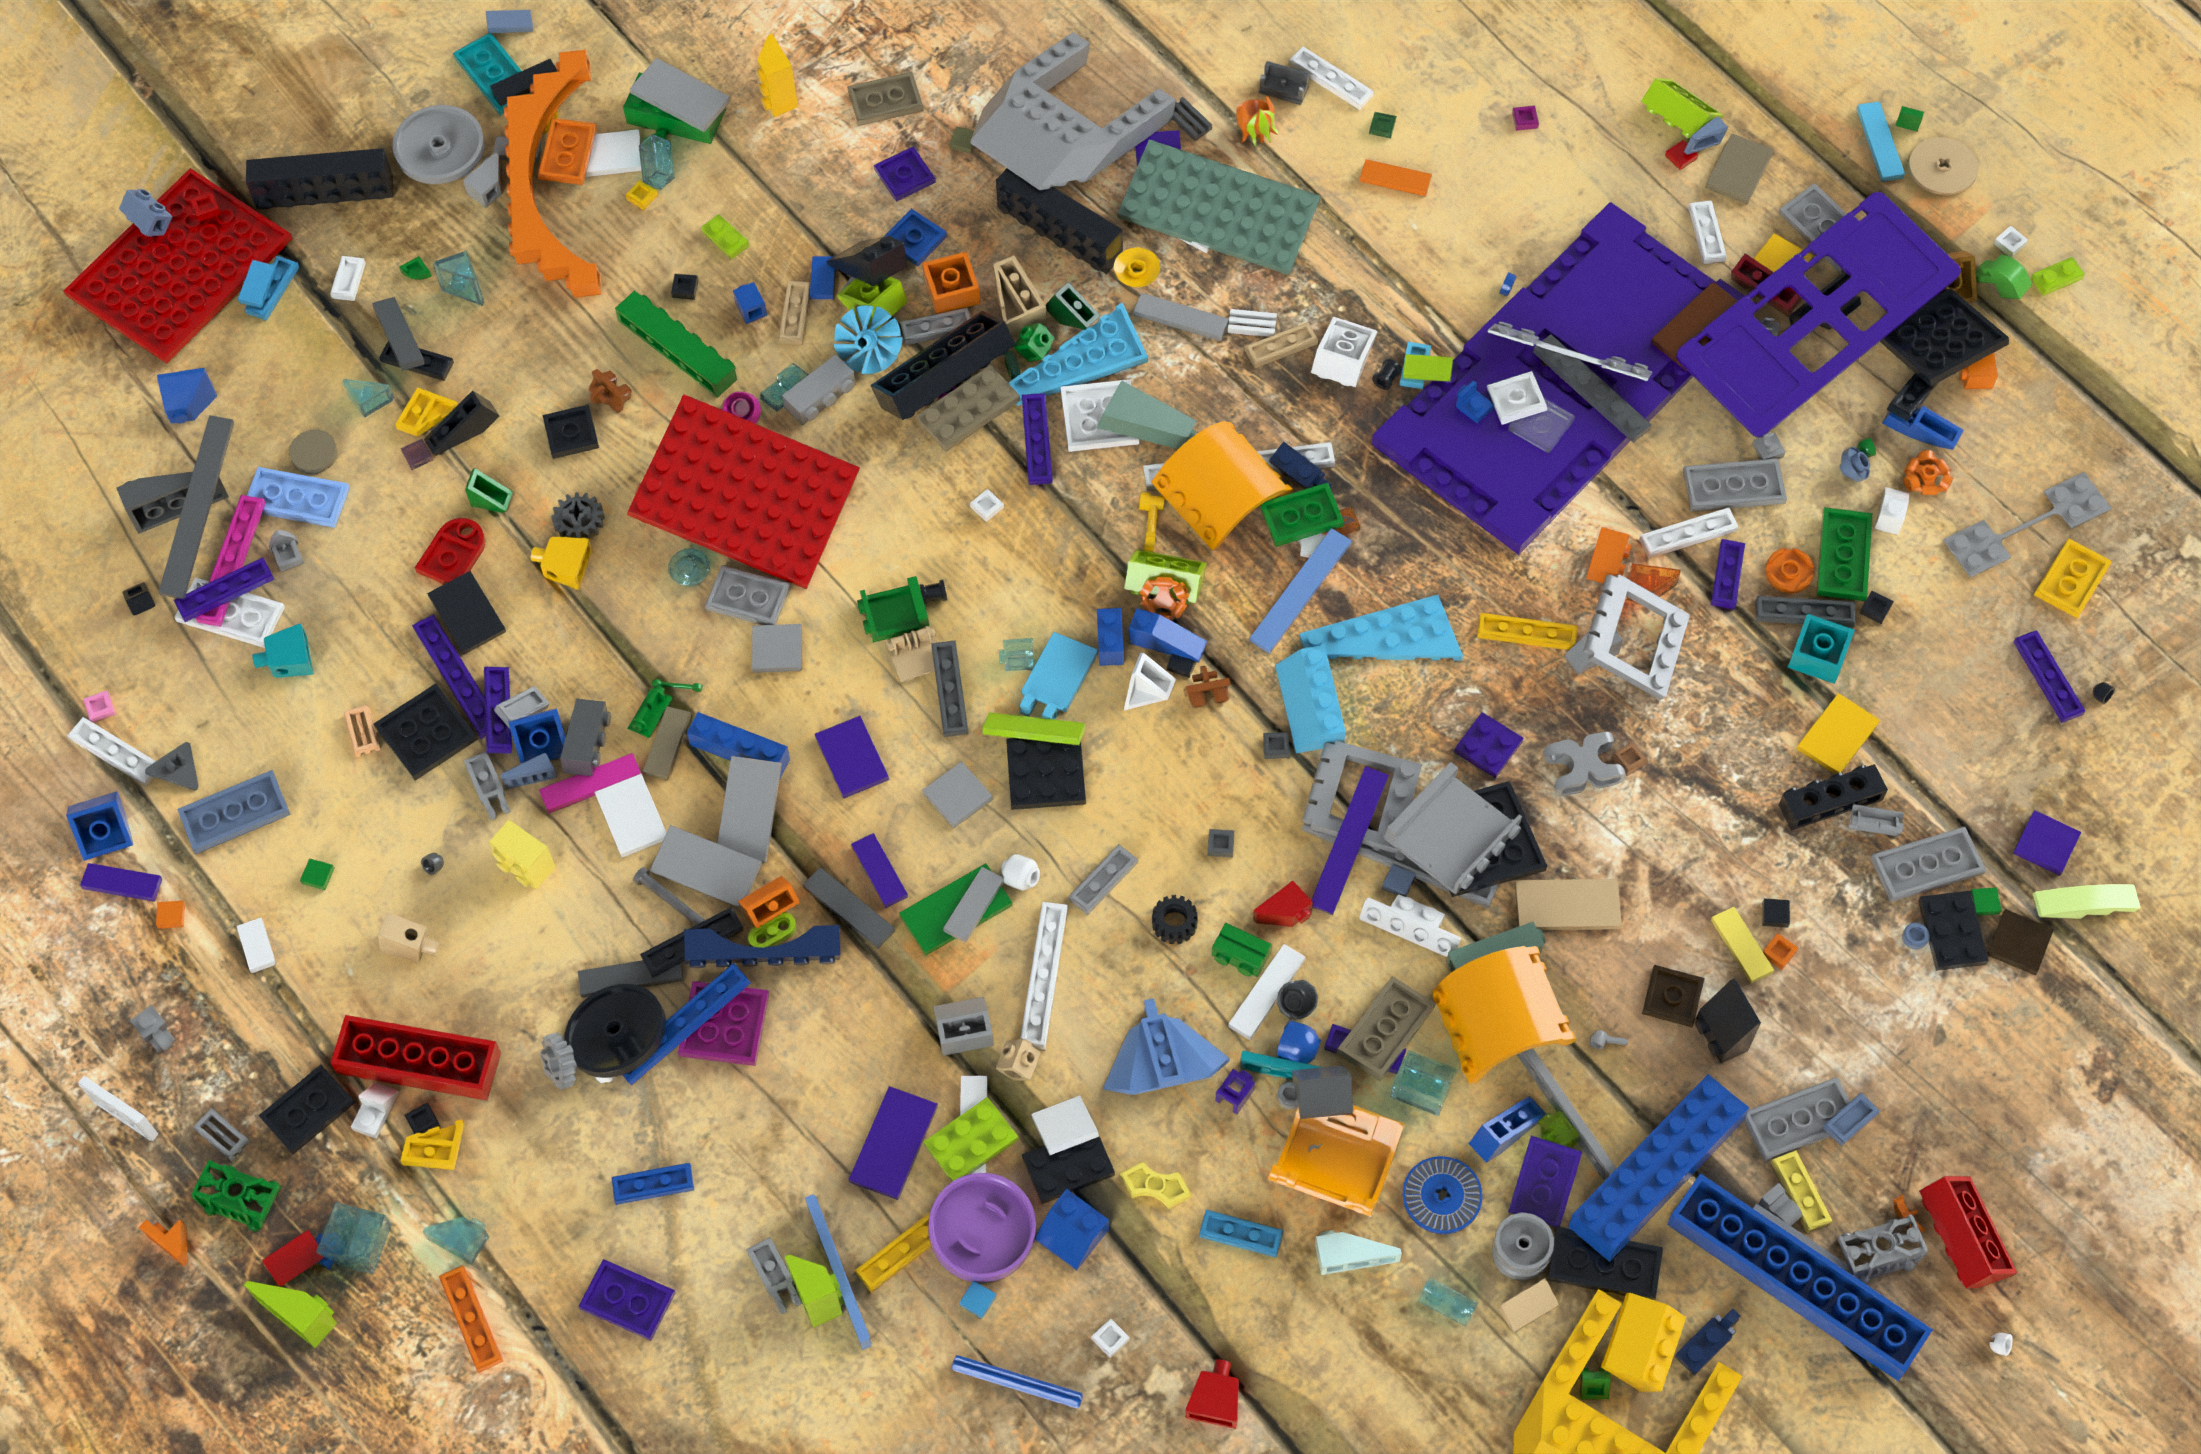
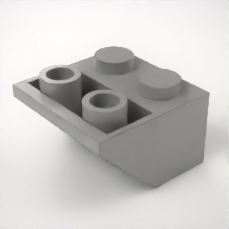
M984 997L933 1006L943 1056L994 1046Z

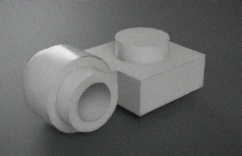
M152 1005L130 1020L146 1042L149 1041L158 1053L162 1050L164 1052L173 1046L172 1043L176 1041L167 1030V1024Z

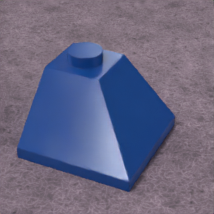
M205 368L157 375L164 410L171 424L195 420L217 397V393Z

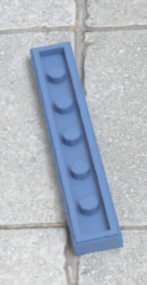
M1331 528L1251 635L1250 642L1270 654L1349 548L1352 540Z
M814 1194L805 1197L828 1262L839 1283L842 1298L862 1350L869 1348L872 1345L869 1333L817 1198Z

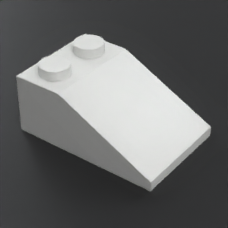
M1333 317L1317 349L1311 373L1323 379L1340 382L1344 386L1356 387L1377 331Z

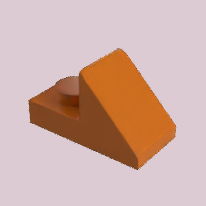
M181 1219L169 1231L158 1222L152 1225L147 1220L138 1227L150 1240L182 1266L188 1263L187 1226Z

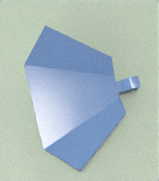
M1154 998L1144 1000L1147 1018H1142L1141 1023L1128 1031L1103 1089L1136 1095L1212 1077L1230 1061V1058L1180 1019L1167 1017L1166 1013L1158 1015Z

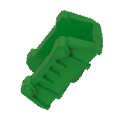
M209 1160L195 1185L192 1197L203 1208L206 1215L215 1216V1214L246 1224L249 1230L253 1232H259L266 1221V1215L281 1190V1185L276 1181L267 1182L263 1178L258 1179L241 1173L231 1165L222 1166ZM210 1170L218 1176H220L221 1178L219 1180H215L212 1174L209 1173ZM234 1184H241L242 1192L237 1196H230V1187ZM212 1185L216 1186L215 1189L219 1191L212 1195L200 1192L202 1187L208 1188ZM255 1190H258V1191L263 1192V1193H260L259 1195H257V1194H255V1193H256ZM244 1200L248 1202L256 1200L259 1206L263 1208L262 1212L259 1213L247 1209Z

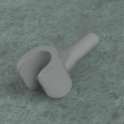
M1599 1030L1592 1035L1590 1046L1596 1049H1603L1605 1042L1627 1045L1628 1039L1607 1036L1606 1032Z

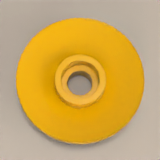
M1130 248L1118 255L1114 263V272L1118 280L1130 287H1144L1157 279L1160 273V262L1157 256L1148 249Z

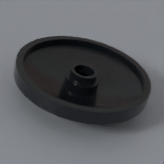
M634 984L612 985L593 993L576 1008L567 1023L564 1041L566 1040L567 1045L572 1047L577 1068L585 1074L599 1078L624 1075L644 1064L658 1049L666 1029L665 1012L656 996L648 989Z

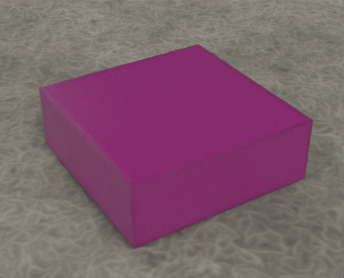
M1535 105L1513 108L1512 115L1516 131L1539 127Z

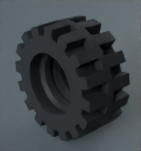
M1172 895L1171 899L1166 896L1163 897V902L1160 900L1157 902L1156 907L1154 906L1152 928L1153 931L1155 930L1157 937L1161 936V941L1166 942V940H1169V944H1174V941H1177L1178 944H1182L1183 939L1187 942L1190 940V935L1193 936L1195 934L1198 916L1192 901L1189 899L1185 901V897L1181 895L1180 898ZM1177 912L1182 914L1186 920L1182 925L1171 926L1165 923L1164 918L1169 913Z

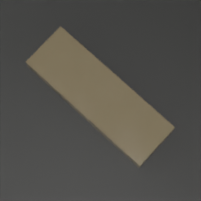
M666 707L643 769L644 775L668 780L691 718L690 712Z

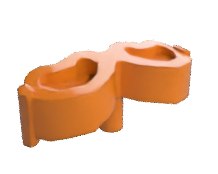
M1903 1195L1893 1200L1894 1210L1899 1218L1903 1219L1911 1214L1913 1216L1918 1214L1916 1209L1909 1212ZM1916 1221V1224H1917V1226H1918V1228H1919V1230H1920V1233L1923 1232V1231H1925L1926 1228H1923V1227H1922L1919 1223H1917V1221Z

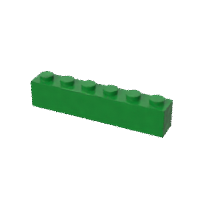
M634 290L615 307L620 323L717 398L737 381L736 367L732 361L723 359L715 348L705 345L697 334L688 332L680 321L671 319L663 308L654 306L646 295L641 296Z

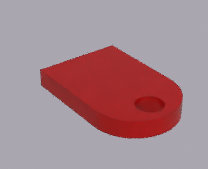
M456 518L445 523L415 566L416 573L446 584L471 571L485 548V536L480 525L467 518ZM463 529H473L471 534L466 536L461 535V531Z

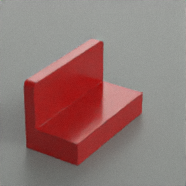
M307 1229L262 1259V1262L278 1286H283L322 1260L325 1254L309 1229Z

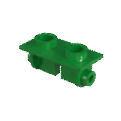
M659 685L651 688L627 729L650 738L673 697L664 694L665 689Z

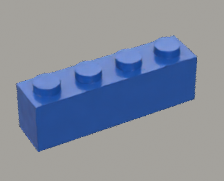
M697 712L687 731L690 746L729 761L731 756L782 763L780 778L790 761L788 746Z

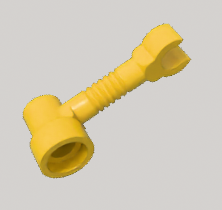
M1141 491L1139 510L1148 511L1144 551L1153 552L1158 510L1163 511L1165 497Z

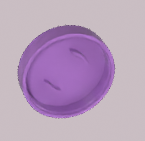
M990 1173L969 1174L947 1185L934 1201L929 1217V1241L935 1257L951 1274L970 1282H993L1011 1275L1025 1262L1033 1246L1036 1219L1031 1202L1015 1183L1007 1178Z

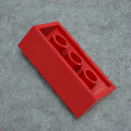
M1944 1176L1919 1190L1922 1196V1204L1930 1213L1934 1221V1229L1941 1236L1946 1246V1254L1953 1261L1957 1269V1277L1965 1288H1980L2018 1274L1970 1176Z

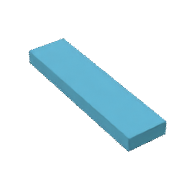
M1880 101L1859 104L1856 110L1881 182L1903 179L1905 173Z

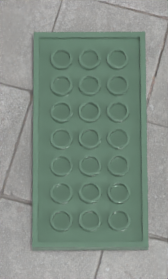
M1149 139L1118 210L1117 218L1188 242L1193 241L1209 246V249L1290 275L1321 196Z

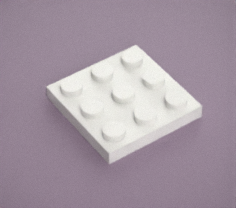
M1131 379L1061 387L1069 452L1139 444V439L1097 427L1120 382L1124 381L1131 385Z

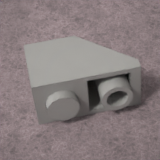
M495 152L489 158H486L478 168L470 172L463 180L467 194L485 208L502 195L503 168L499 154Z

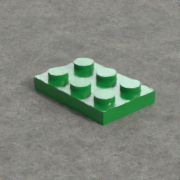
M1328 483L1271 499L1260 505L1261 513L1275 547L1328 532L1331 528L1344 527V520Z

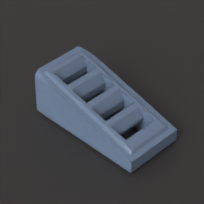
M1720 117L1714 118L1691 136L1684 152L1691 154L1720 144L1728 126Z
M546 753L532 758L500 775L506 789L547 781L557 777Z

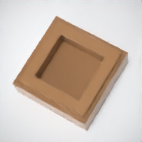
M1634 742L1629 743L1612 755L1613 760L1623 766L1626 776L1643 767L1648 762V759Z

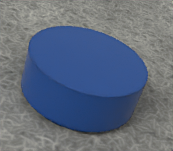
M1508 272L1499 294L1506 297L1509 295L1516 280V275Z

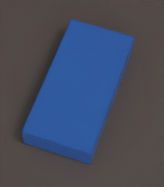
M812 256L810 299H834L836 269L827 265V260L834 256Z

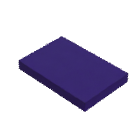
M861 716L815 733L816 741L843 799L889 780L887 771Z
M1531 1135L1508 1212L1512 1214H1534L1543 1219L1547 1225L1560 1227L1582 1151Z
M603 1259L578 1307L582 1311L651 1341L676 1292L667 1286Z

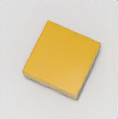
M639 180L625 196L626 200L645 210L658 196V192Z

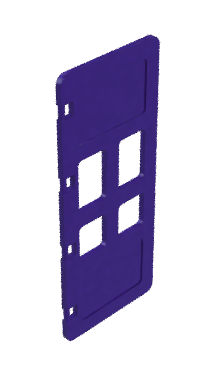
M1874 192L1855 209L1847 213L1811 242L1799 254H1796L1756 286L1749 294L1745 295L1711 322L1698 335L1680 347L1676 357L1678 362L1753 436L1763 437L1959 277L1961 269L1947 253L1885 194ZM1862 210L1867 216L1859 221L1855 215ZM1811 251L1816 257L1807 262L1803 257ZM1826 256L1834 260L1850 276L1849 280L1828 296L1824 295L1804 276L1806 271ZM1790 287L1812 310L1776 337L1753 314L1785 288ZM1862 291L1867 292L1887 313L1866 331H1861L1840 310V308ZM1759 293L1763 299L1754 304L1751 299ZM1828 323L1848 343V346L1816 372H1810L1790 352V349L1819 325ZM1707 336L1711 341L1703 347L1698 341Z

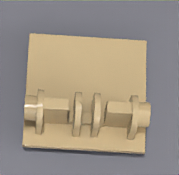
M925 626L923 629L911 631V633H905L902 636L885 641L901 683L935 672L931 643H937L933 627Z

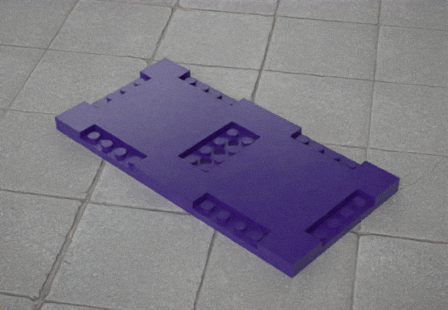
M1609 202L1581 230V235L1526 289L1523 287L1464 345L1463 351L1453 360L1451 382L1432 380L1407 406L1402 405L1372 436V446L1518 555L1631 440L1561 379L1549 366H1543L1541 364L1542 360L1533 353L1535 344L1531 346L1488 333V329L1494 324L1505 322L1511 324L1512 329L1521 331L1522 328L1534 331V336H1538L1540 341L1552 335L1571 351L1602 360L1617 356L1625 359L1626 364L1634 366L1635 363H1640L1648 366V370L1653 372L1648 381L1603 368L1602 365L1579 359L1650 422L1693 378L1688 371L1651 343L1652 338L1712 282L1716 283L1737 301L1745 296L1722 279H1719L1717 282L1648 235L1645 232L1646 226L1612 202ZM1532 371L1547 405V411L1502 425L1495 407H1493V410L1477 424L1456 407L1457 392L1462 386H1468L1472 381H1475L1477 383L1476 391L1492 402L1487 385Z

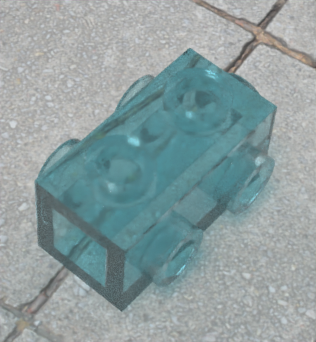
M654 134L650 135L639 145L643 183L661 190L675 178L671 143Z

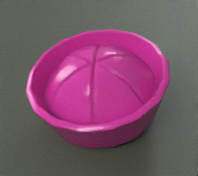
M734 392L726 397L721 405V410L755 424L761 416V406L758 399L748 392Z

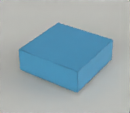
M973 1281L959 1302V1305L983 1319L997 1296L996 1293Z

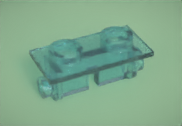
M1431 1278L1426 1282L1418 1300L1419 1303L1465 1327L1478 1305L1472 1299Z

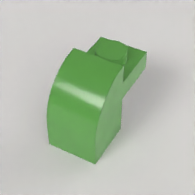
M2000 254L1995 261L1985 260L1976 270V282L1995 284L2001 298L2021 299L2032 285L2025 268L2017 260L2007 255Z

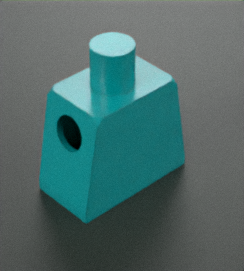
M301 623L266 636L264 638L266 651L252 654L255 668L269 666L275 678L314 674L307 634Z

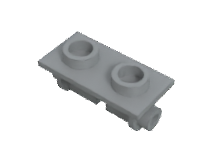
M1853 804L1848 828L1899 837V834L1903 831L1904 824L1902 820L1904 812Z

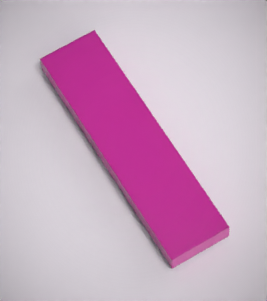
M633 753L595 767L593 776L575 775L539 789L548 814L596 796V791L639 775L641 772Z

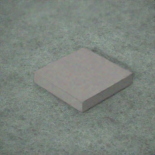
M802 625L752 626L753 673L802 671Z
M962 761L922 790L924 796L953 829L993 800V796Z

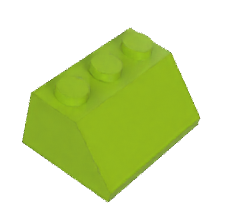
M1655 78L1641 100L1642 103L1647 105L1645 108L1647 111L1654 115L1660 114L1664 117L1663 121L1671 127H1679L1682 129L1681 134L1689 139L1714 118L1720 117L1722 119L1724 116L1671 79Z
M1136 549L1128 562L1124 589L1130 590L1132 594L1141 595L1139 592L1147 580H1155L1157 577L1173 578V581L1185 584L1189 592L1186 604L1196 603L1207 563ZM1154 586L1150 592L1154 597L1158 594V587ZM1173 587L1170 588L1172 597L1178 599Z
M790 1254L785 1256L790 1276L794 1281L796 1291L813 1328L843 1315L841 1305L845 1303L835 1274L829 1275L825 1266Z

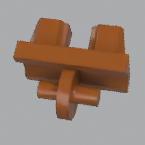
M598 369L592 371L593 380L589 387V391L592 393L590 396L591 402L596 405L603 402L605 405L608 404L617 413L622 411L624 402L631 397V388L626 384L619 387L616 386V375L610 370L604 373Z
M1200 666V674L1192 675L1193 682L1202 681V683L1186 686L1184 689L1185 697H1189L1192 708L1205 706L1204 693L1211 691L1213 692L1215 704L1227 702L1229 700L1228 688L1231 685L1230 679L1225 678L1209 682V679L1217 678V672H1207L1206 666Z

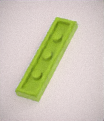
M989 712L982 728L985 735L1079 745L1085 732V723Z

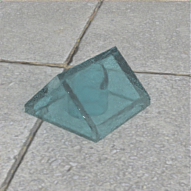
M467 251L434 262L433 267L441 291L483 306L484 299Z

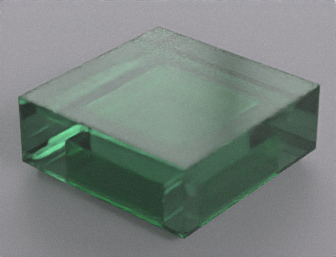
M1374 112L1369 134L1391 139L1397 116Z
M1012 350L1004 354L1005 367L1010 380L1020 375V368Z

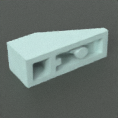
M1333 1230L1320 1233V1236H1316L1315 1240L1321 1275L1400 1262L1402 1255L1400 1248L1344 1232L1336 1233Z

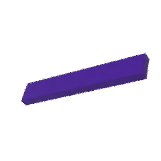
M432 614L415 623L412 627L479 738L482 739L486 737L484 695L437 618Z
M1365 766L1311 899L1313 908L1331 915L1334 914L1389 777L1388 774Z

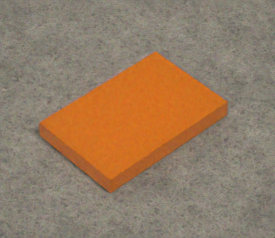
M552 118L538 171V179L583 185L597 131L596 123Z

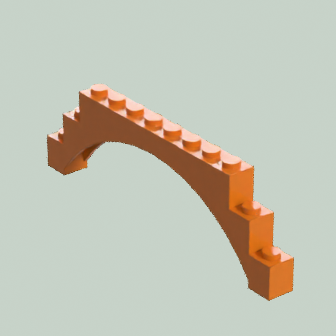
M586 49L559 52V62H556L557 72L534 74L533 84H530L531 94L507 97V106H504L505 119L508 120V125H505V135L509 139V144L505 145L506 156L509 158V164H506V172L508 178H510V183H507V193L511 197V203L507 204V208L512 222L508 223L509 234L512 236V242H509L510 255L515 257L517 264L537 262L538 271L543 273L546 281L565 279L567 290L571 289L574 298L602 295L601 275L597 264H589L564 247L542 221L535 203L533 170L542 135L561 104L585 81H591L590 60Z

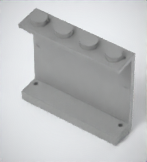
M1450 762L1387 827L1384 839L1456 895L1461 888L1467 889L1474 880L1473 876L1477 871L1482 873L1490 863L1489 859L1493 854L1498 856L1506 845L1504 843L1508 838L1513 840L1521 829L1519 824L1522 816L1518 815L1514 820H1510L1456 778L1458 767Z

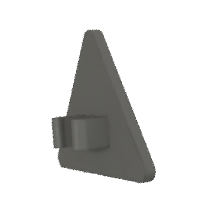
M189 742L183 743L145 769L146 775L194 791L198 790L199 785Z

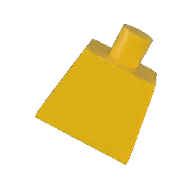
M551 537L546 549L538 547L532 549L531 561L541 563L540 567L544 577L579 590L593 550L590 540L587 538Z

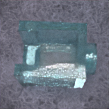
M1033 638L1003 640L1004 649H999L1000 664H1005V671H1032L1034 668Z

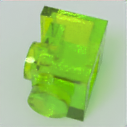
M1560 1111L1554 1115L1549 1113L1538 1122L1541 1127L1542 1139L1570 1148L1577 1143L1579 1138L1578 1132Z

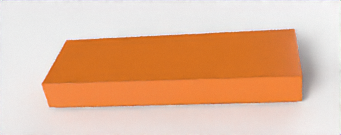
M1365 159L1360 182L1426 197L1432 174Z

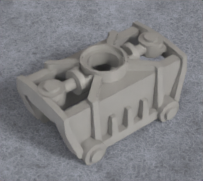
M1912 1214L1900 1220L1890 1219L1883 1225L1860 1232L1857 1230L1852 1234L1844 1233L1837 1238L1850 1267L1851 1274L1865 1284H1868L1872 1278L1904 1269V1271L1908 1272L1914 1270L1917 1267L1916 1264L1928 1252ZM1909 1225H1911V1228L1908 1229L1906 1234H1900L1901 1231H1903ZM1876 1239H1887L1890 1243V1249L1886 1251L1880 1250L1876 1246ZM1907 1240L1911 1243L1918 1242L1920 1247L1906 1250L1899 1246H1902L1903 1241ZM1862 1244L1863 1247L1858 1248L1856 1245ZM1865 1253L1867 1256L1874 1254L1869 1263L1855 1267L1854 1261L1859 1258L1860 1254Z

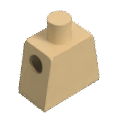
M387 912L378 934L380 952L413 961H420L423 953L436 957L440 942L428 938L425 926Z

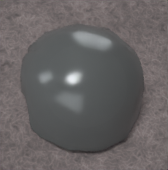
M1305 980L1287 982L1280 988L1277 995V1005L1280 1012L1290 1019H1303L1309 1016L1318 1003V994L1315 987Z

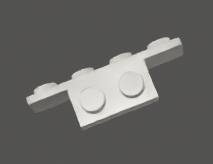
M1399 894L1391 907L1367 898L1359 917L1362 921L1445 957L1448 956L1449 951L1458 948L1461 940L1459 936L1439 928L1443 922L1444 913Z

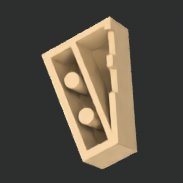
M1013 255L993 264L1001 319L1006 322L1011 336L1019 335L1020 330L1026 325L1046 323V306L1016 257Z

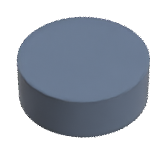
M1921 923L1907 925L1902 934L1904 944L1914 950L1925 947L1930 938L1929 930Z

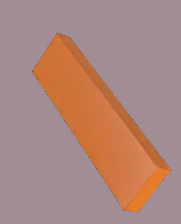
M461 1265L439 1275L477 1372L480 1373L504 1362L465 1266Z

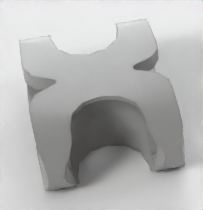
M1610 732L1587 735L1584 738L1582 747L1569 739L1552 743L1543 750L1547 763L1564 764L1571 771V773L1559 777L1556 781L1554 788L1557 795L1568 796L1581 793L1585 789L1587 781L1596 788H1605L1619 784L1625 779L1626 773L1622 765L1605 764L1598 757V755L1609 751L1613 746L1614 738Z

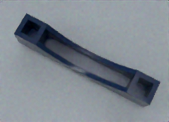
M840 925L813 926L805 934L790 942L763 948L733 943L719 936L711 929H684L685 964H690V968H704L706 964L716 963V967H729L732 963H742V966L753 967L757 966L758 962H768L769 966L783 965V961H794V965H807L809 961L820 960V964H834L835 960H840L841 956Z

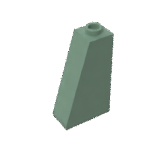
M1121 381L1102 414L1097 427L1106 431L1179 449L1184 443L1195 436L1197 431L1193 430L1197 420Z
M1533 921L1449 951L1446 962L1450 971L1453 972L1470 961L1504 949L1537 946L1541 954L1545 937L1542 930L1537 929Z

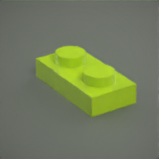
M719 214L701 227L702 232L731 259L749 247L748 240Z
M2070 257L2033 273L2031 280L2041 294L2045 296L2082 280L2085 273L2074 258Z

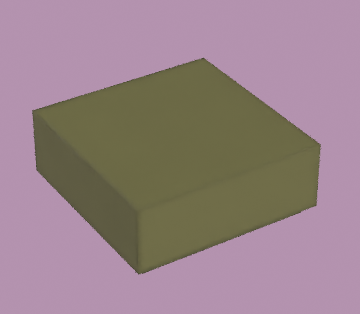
M956 126L949 143L950 149L971 154L974 145L970 142L974 130Z

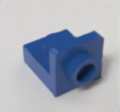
M1472 381L1468 386H1462L1457 392L1456 407L1478 424L1493 410L1494 404L1476 391L1477 383Z

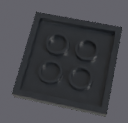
M437 684L432 685L374 723L375 729L414 780L419 779L478 740Z
M1006 738L1011 810L1086 804L1081 742L1079 745Z

